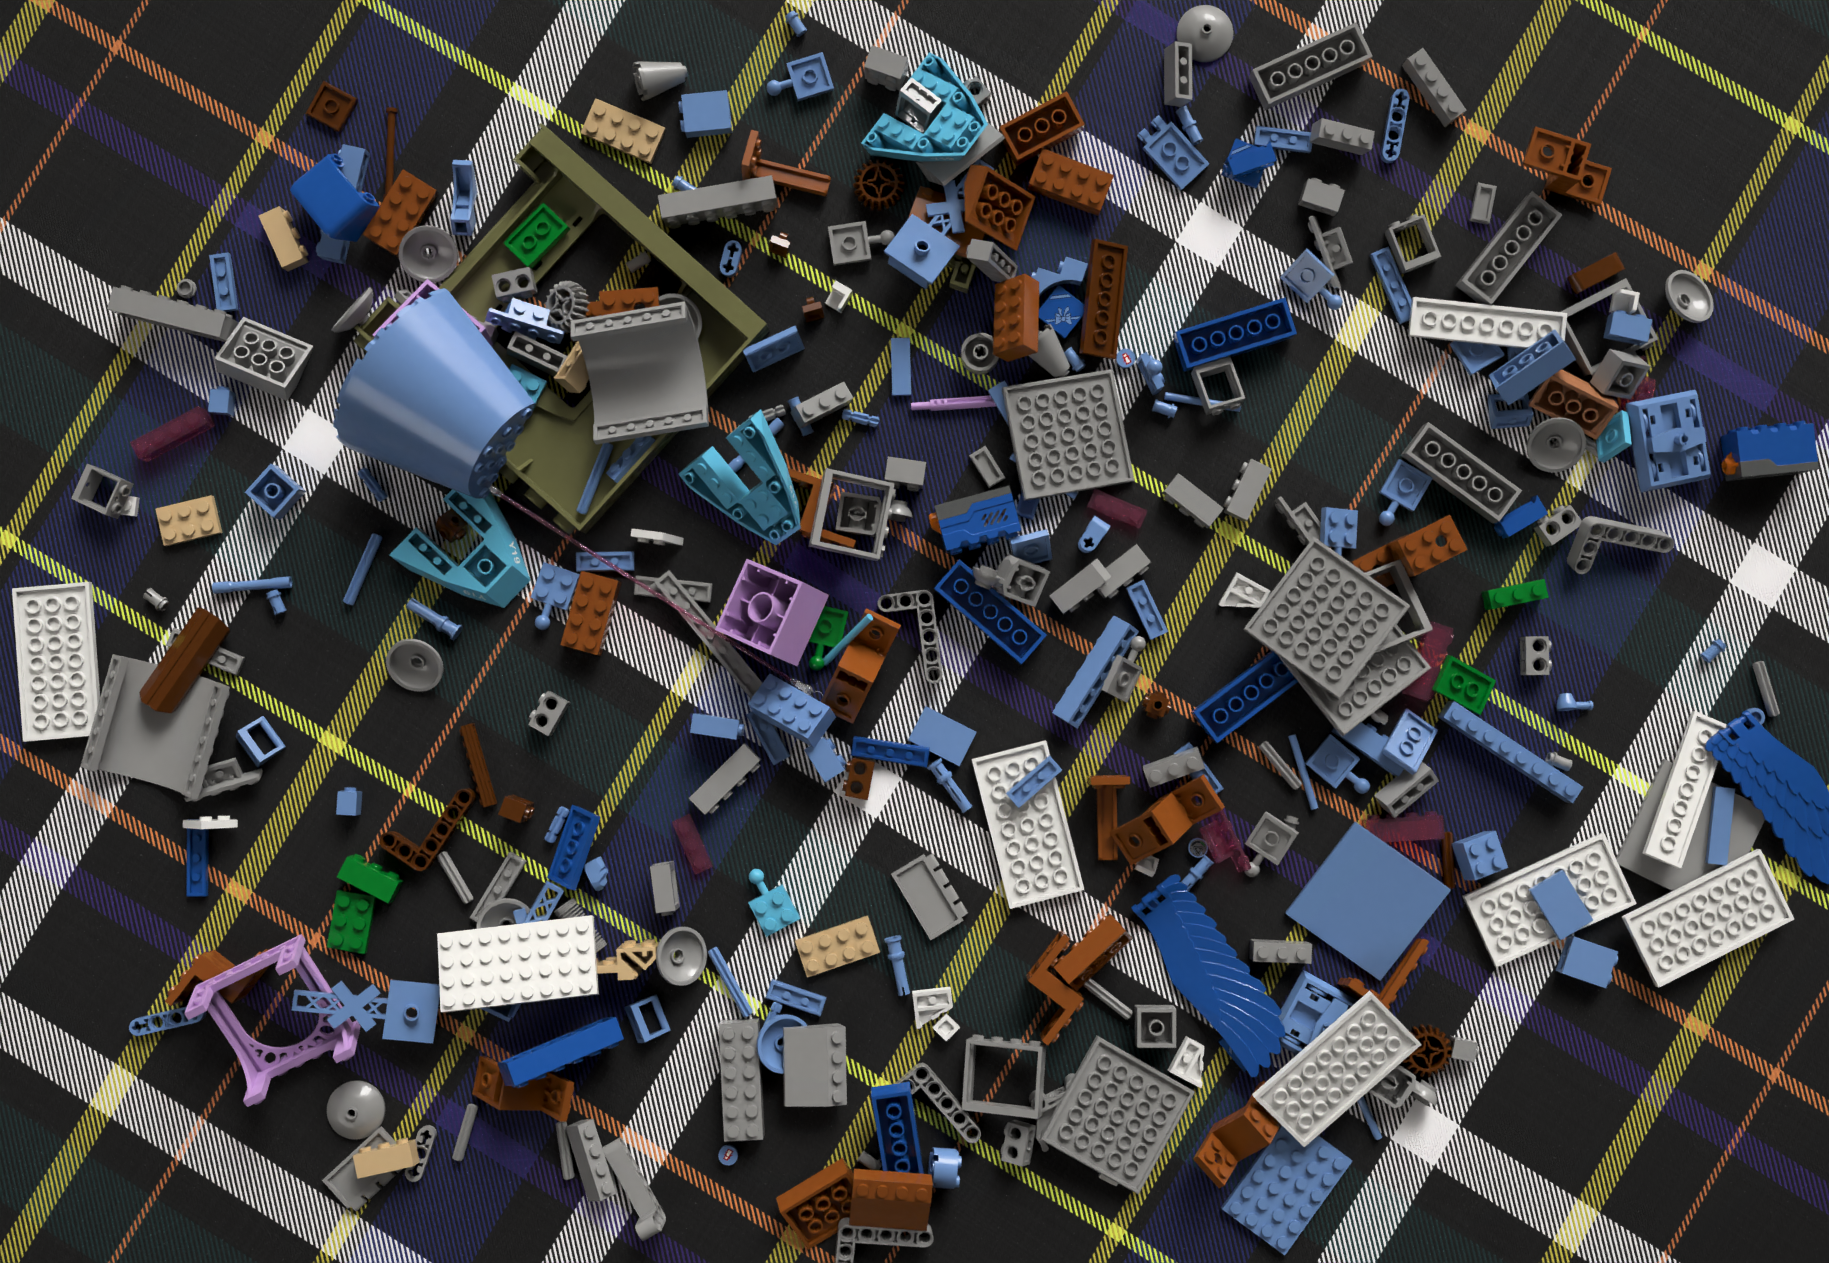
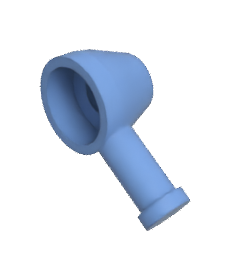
M1563 693L1558 696L1556 708L1557 711L1592 710L1593 702H1575L1571 693Z

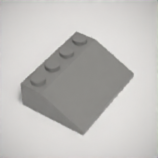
M988 123L960 161H917L916 163L928 181L945 186L1004 140L1005 137Z
M243 317L214 357L217 372L287 401L296 389L314 347Z
M834 1023L783 1028L785 1107L847 1105L845 1026Z

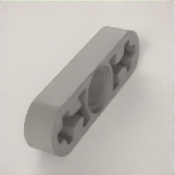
M431 1125L423 1126L417 1133L415 1139L417 1149H424L426 1156L422 1159L419 1158L420 1164L417 1167L419 1174L413 1176V1172L410 1171L415 1166L406 1168L405 1176L411 1182L420 1180L425 1173L437 1136L436 1129ZM428 1130L431 1137L426 1140L425 1144H419V1142L422 1143L424 1141L425 1135L423 1133Z

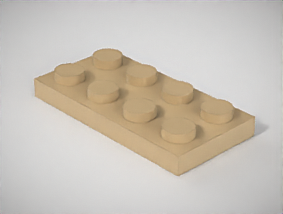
M595 98L581 130V135L652 164L666 128Z
M868 915L795 940L807 977L880 953Z

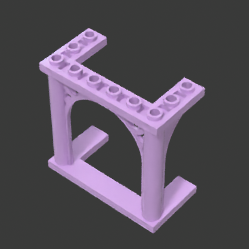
M302 934L196 985L184 1013L187 1019L190 1020L208 1010L236 1052L245 1073L247 1090L243 1102L247 1107L261 1103L266 1097L271 1078L277 1075L282 1076L293 1067L298 1068L312 1058L316 1059L328 1050H334L333 1059L336 1063L342 1060L347 1061L355 1054L361 1027L357 1020L352 1022L348 1018L335 1028L334 1032L327 1034L322 1032L320 1028L322 1026L332 1027L323 1018L326 1015L329 1018L333 1014L319 1013L316 1028L305 1040L287 1047L267 1046L257 1042L246 1033L218 991L277 962L276 971L279 975L296 968L310 991L333 993L304 947L306 940ZM323 997L317 1001L321 1008H326L331 1004L327 998ZM338 1002L337 1005L341 1009L342 1005L340 1004V1002ZM316 1036L322 1037V1038H318L317 1040L314 1039V1037H316ZM257 1049H261V1050H262V1053H261V1056H260V1057H259V1053H260V1052H258ZM269 1052L274 1053L276 1056L275 1061L271 1063L265 1060V1056ZM281 1053H287V1055L280 1058Z

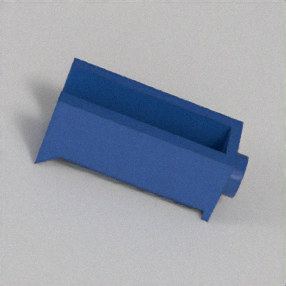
M1269 141L1266 147L1261 146L1231 158L1227 157L1223 165L1226 176L1229 175L1230 180H1234L1274 166V162L1277 159L1271 142Z
M1536 495L1531 497L1530 502L1518 507L1503 516L1499 522L1494 523V529L1499 536L1507 538L1544 517L1548 512Z

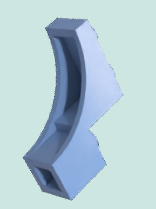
M453 160L454 196L450 218L453 235L472 236L476 224L474 203L478 193L473 161Z
M1066 257L1064 262L1060 261L1057 270L1060 274L1038 267L1037 272H1033L1031 277L1039 281V297L1045 291L1057 285L1075 284L1080 286L1088 264Z

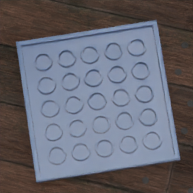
M1354 821L1285 913L1381 981L1451 889Z

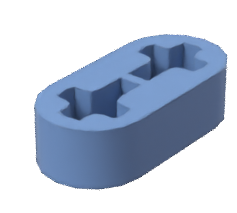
M735 240L726 243L720 263L721 273L729 278L736 275L742 255L741 245ZM735 245L738 252H734L733 257H730L731 252L728 249ZM729 261H732L731 266L734 269L727 273L724 266H728Z

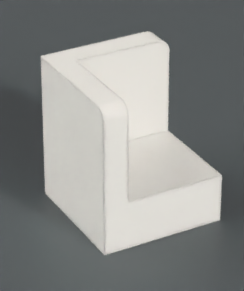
M835 281L832 286V292L825 303L842 313L853 292L850 288Z
M1624 289L1614 292L1609 312L1613 313L1616 310H1623L1629 315L1636 312L1640 293Z

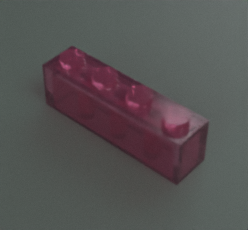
M197 406L131 441L130 444L139 460L149 462L213 428L215 425L207 410Z
M1429 621L1433 630L1422 635L1417 648L1431 668L1403 689L1402 692L1404 695L1421 701L1432 699L1435 693L1432 688L1439 675L1441 664L1444 663L1448 652H1446L1447 646L1452 643L1454 634H1452L1453 628L1433 621Z
M1426 811L1425 815L1419 816L1417 812L1406 813V816H1397L1395 818L1390 814H1386L1387 818H1379V815H1367V819H1362V826L1384 842L1445 839L1443 815L1437 814V811Z

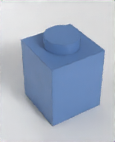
M217 386V389H210L208 412L217 415L234 416L236 393L230 391V388Z
M344 787L343 791H338L336 815H361L362 792L356 791L354 787Z

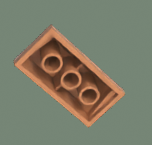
M1562 369L1542 382L1528 402L1530 407L1552 418L1560 417L1573 420L1582 428L1584 434L1596 440L1619 409L1616 401L1610 395L1602 394L1592 384Z

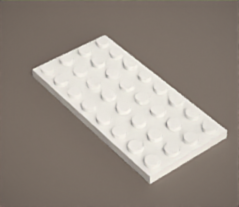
M92 582L12 588L23 742L89 736L100 700Z
M1046 740L972 759L1010 909L1084 890L1056 777L1019 808L1006 794L1007 791L1050 755Z
M1604 833L1593 836L1463 895L1464 901L1495 967L1558 940L1530 894L1529 889L1560 870L1565 872L1593 918L1592 922L1582 928L1636 904Z
M1756 849L1622 916V919L1655 987L1659 988L1794 920V917L1761 849Z
M592 915L437 934L440 1009L442 1013L599 995L594 916Z
M1369 991L1252 1095L1305 1147L1420 1047L1421 1043Z

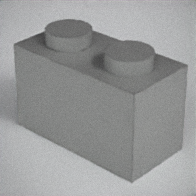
M1308 178L1304 184L1298 205L1335 216L1339 210L1345 190L1340 189V186L1336 184L1327 185L1322 183L1320 179Z

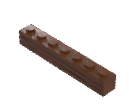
M471 723L461 726L459 731L460 735L464 738L463 745L467 749L466 756L471 762L469 766L474 773L473 780L477 783L476 791L481 797L479 799L480 804L483 807L497 804L475 724Z

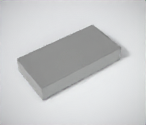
M1479 182L1476 184L1469 221L1487 225L1490 223L1497 186Z
M986 446L969 455L988 488L1005 479Z

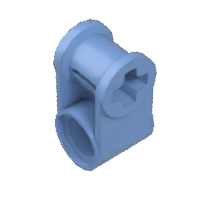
M1094 515L1078 542L1079 550L1083 553L1092 552L1100 540L1103 539L1110 525ZM1090 540L1091 546L1086 548L1084 541Z

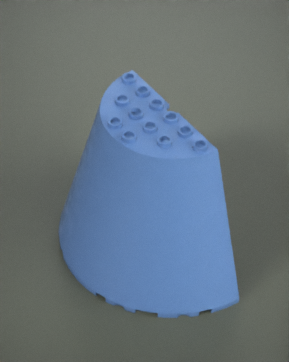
M445 288L428 293L429 298L419 297L411 305H407L396 314L398 319L392 325L387 324L385 329L381 328L376 333L374 339L364 348L367 351L366 355L362 360L356 359L341 387L336 401L340 404L339 410L337 408L334 409L335 419L333 427L337 429V439L345 447L473 498L484 499L490 493L489 488L492 483L498 478L500 468L507 461L506 452L514 448L515 440L522 433L525 421L532 415V408L535 403L451 293Z

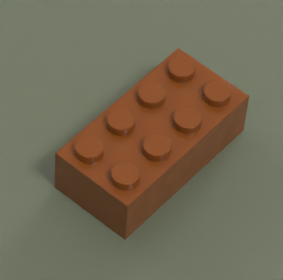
M1066 91L999 126V132L1005 137L1002 141L1014 164L1018 166L1039 155L1042 148L1048 150L1082 132L1085 124Z
M1042 148L1030 179L1028 190L1099 216L1114 175Z
M402 169L381 203L380 208L363 232V236L399 258V246L403 237L410 230L419 226L437 197V190Z
M1022 274L995 284L993 355L1009 362L1037 353L1039 281L1027 274Z
M581 571L561 641L562 646L595 655H602L622 582Z
M1111 914L1104 916L1098 922L1099 925L1094 930L1090 929L1084 935L1085 938L1080 943H1075L1070 948V952L1066 956L1060 957L1056 962L1057 965L1054 966L1056 971L1076 991L1133 939Z

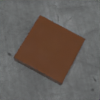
M323 81L305 114L341 133L359 100Z

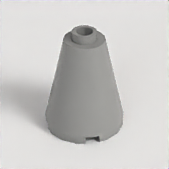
M633 62V68H637V73H633L639 95L643 94L642 101L648 100L685 82V77H688L686 66H682L681 62Z
M1051 324L1044 326L1045 330L1043 332L1038 330V352L1028 356L1053 377L1059 376L1061 378L1069 373L1070 365Z

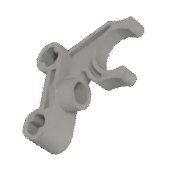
M1073 1073L1068 1074L1064 1078V1086L1046 1095L1043 1092L1042 1116L1036 1119L1035 1136L1044 1152L1048 1151V1144L1039 1138L1075 1074ZM1036 1090L1029 1095L1031 1107H1035Z

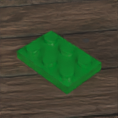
M543 202L503 243L527 267L532 269L568 233L570 228Z
M1447 655L1432 690L1451 701H1455L1476 715H1481L1496 680L1457 658Z
M337 890L327 948L362 954L367 953L377 897L369 894Z

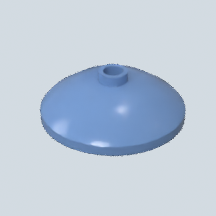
M783 1014L773 1017L762 1027L757 1038V1053L760 1061L766 1068L773 1072L784 1074L783 1028L807 1026L802 1019L793 1015ZM779 1039H782L781 1045H778Z

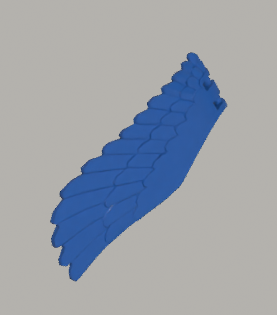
M1745 710L1741 713V717L1734 718L1726 725L1724 730L1720 729L1710 737L1705 744V749L1708 752H1712L1714 760H1720L1724 770L1730 772L1734 783H1740L1741 792L1745 797H1751L1754 807L1761 809L1764 820L1771 823L1774 835L1782 838L1785 851L1790 857L1796 858L1798 866L1808 877L1814 875L1820 882L1829 885V791L1815 767L1779 742L1749 711ZM1746 722L1751 725L1749 729L1744 725ZM1733 734L1736 738L1732 740L1729 735Z
M1176 874L1171 875L1158 884L1156 890L1152 893H1147L1138 905L1134 904L1131 908L1144 921L1153 935L1172 983L1220 1033L1250 1076L1257 1077L1259 1064L1269 1068L1271 1064L1269 1053L1272 1052L1278 1055L1281 1052L1279 1037L1286 1036L1284 1025L1278 1017L1282 1011L1272 998L1264 994L1266 988L1263 983L1249 975V966L1235 958L1237 956L1236 951L1226 943L1225 936L1215 929L1217 923L1204 914L1206 911L1205 907L1198 904L1195 895L1187 891L1188 886L1179 882L1181 877ZM1163 895L1165 899L1159 902L1157 898ZM1148 907L1151 911L1145 915L1143 910Z

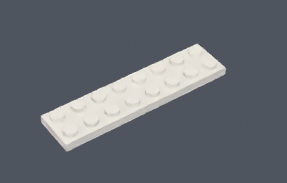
M1413 297L1408 336L1527 349L1554 329L1565 341L1567 313Z
M1691 712L1642 854L1677 869L1682 868L1718 760H1714L1712 752L1706 751L1705 744L1720 729L1724 730L1727 724L1699 712Z

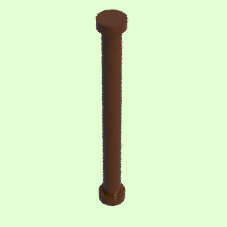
M393 107L386 108L388 120L385 194H383V199H385L393 186L395 116L398 113V109Z

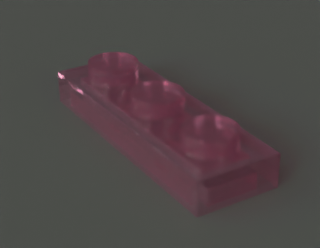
M1097 489L1093 490L1087 505L1090 509L1138 529L1141 528L1147 513L1145 509Z
M691 814L673 821L672 824L695 875L713 867Z

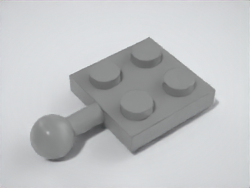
M866 221L828 227L834 266L871 260L869 244L882 243L889 245L895 237L894 233L890 230H884L880 235L868 237Z
M1141 636L1132 638L1130 642L1132 649L1127 659L1120 655L1116 656L1101 689L1124 702H1128L1143 669L1134 663L1138 652L1142 651L1146 646V642Z
M1266 811L1245 843L1258 852L1254 860L1245 865V874L1249 877L1257 876L1260 872L1259 865L1264 857L1278 866L1299 832Z

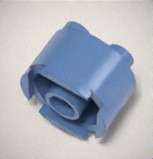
M932 1147L933 1152H930L928 1174H932V1188H958L960 1177L957 1175L958 1168H961L962 1164L959 1152L952 1148Z

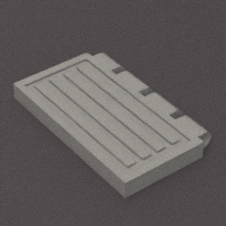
M933 853L927 857L923 854L891 873L930 940L964 921L962 917L968 914L961 901L954 905L953 902L959 899L952 885L944 888L943 885L947 884L949 880L942 868L937 871L933 870L939 866Z
M382 1126L322 1180L347 1209L352 1207L355 1211H358L367 1202V1199H371L381 1189L379 1183L385 1186L396 1176L394 1171L357 1179L353 1155L358 1153L360 1148L371 1146V1149L378 1148L377 1145L384 1142H389L390 1145L396 1144V1141Z

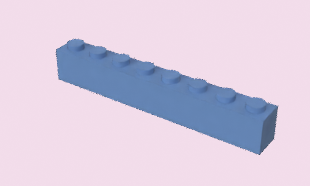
M1447 701L1438 715V718L1563 801L1573 803L1583 789V786L1455 701Z

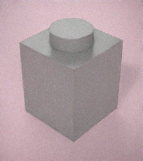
M1450 1035L1448 1045L1452 1047V1050L1447 1051V1053L1451 1054V1058L1475 1062V1058L1479 1055L1478 1043L1470 1039Z

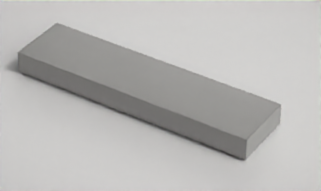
M636 576L634 595L667 598L654 583L659 578ZM678 580L694 601L711 602L713 583Z
M173 628L166 646L171 647L181 630ZM219 647L208 664L238 676L246 658Z
M511 851L508 853L470 919L477 922L480 913L488 904L498 899H504L527 862L525 859Z

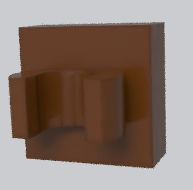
M781 232L779 237L773 235L769 244V252L787 258L790 250V242L787 240L788 234Z
M813 297L807 298V305L802 306L806 322L825 318L821 302L815 303Z

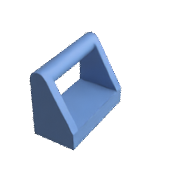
M1528 393L1518 399L1522 400L1523 409L1497 411L1495 402L1505 401L1500 394L1488 395L1491 429L1530 426L1534 414L1532 407L1528 405L1530 401Z
M264 716L238 730L235 736L257 767L286 748ZM259 724L277 747L265 755L248 733Z
M657 994L624 1007L638 1043H645L670 1031ZM650 1001L662 1028L649 1034L639 1006Z

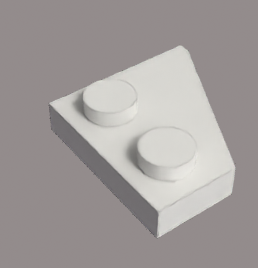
M631 530V536L638 538V542L649 543V540L654 541L653 544L658 545L669 543L683 546L684 538L655 531Z
M1236 572L1218 605L1260 608L1271 591Z
M205 816L200 817V820H183V828L217 829L238 827V820L230 819V816H218V819Z
M951 987L912 991L917 1029H920L923 1024L931 1019H936L941 1013L953 1008Z
M1185 1036L1168 1071L1202 1088L1201 1074L1204 1064L1202 1061L1204 1046Z

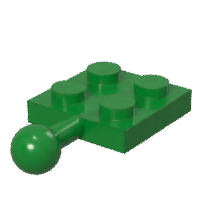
M824 606L808 641L817 644L815 656L809 661V666L812 670L819 671L824 667V660L822 658L824 647L834 648L842 640L848 611Z

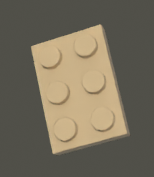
M212 495L155 509L164 546L222 533L215 498Z

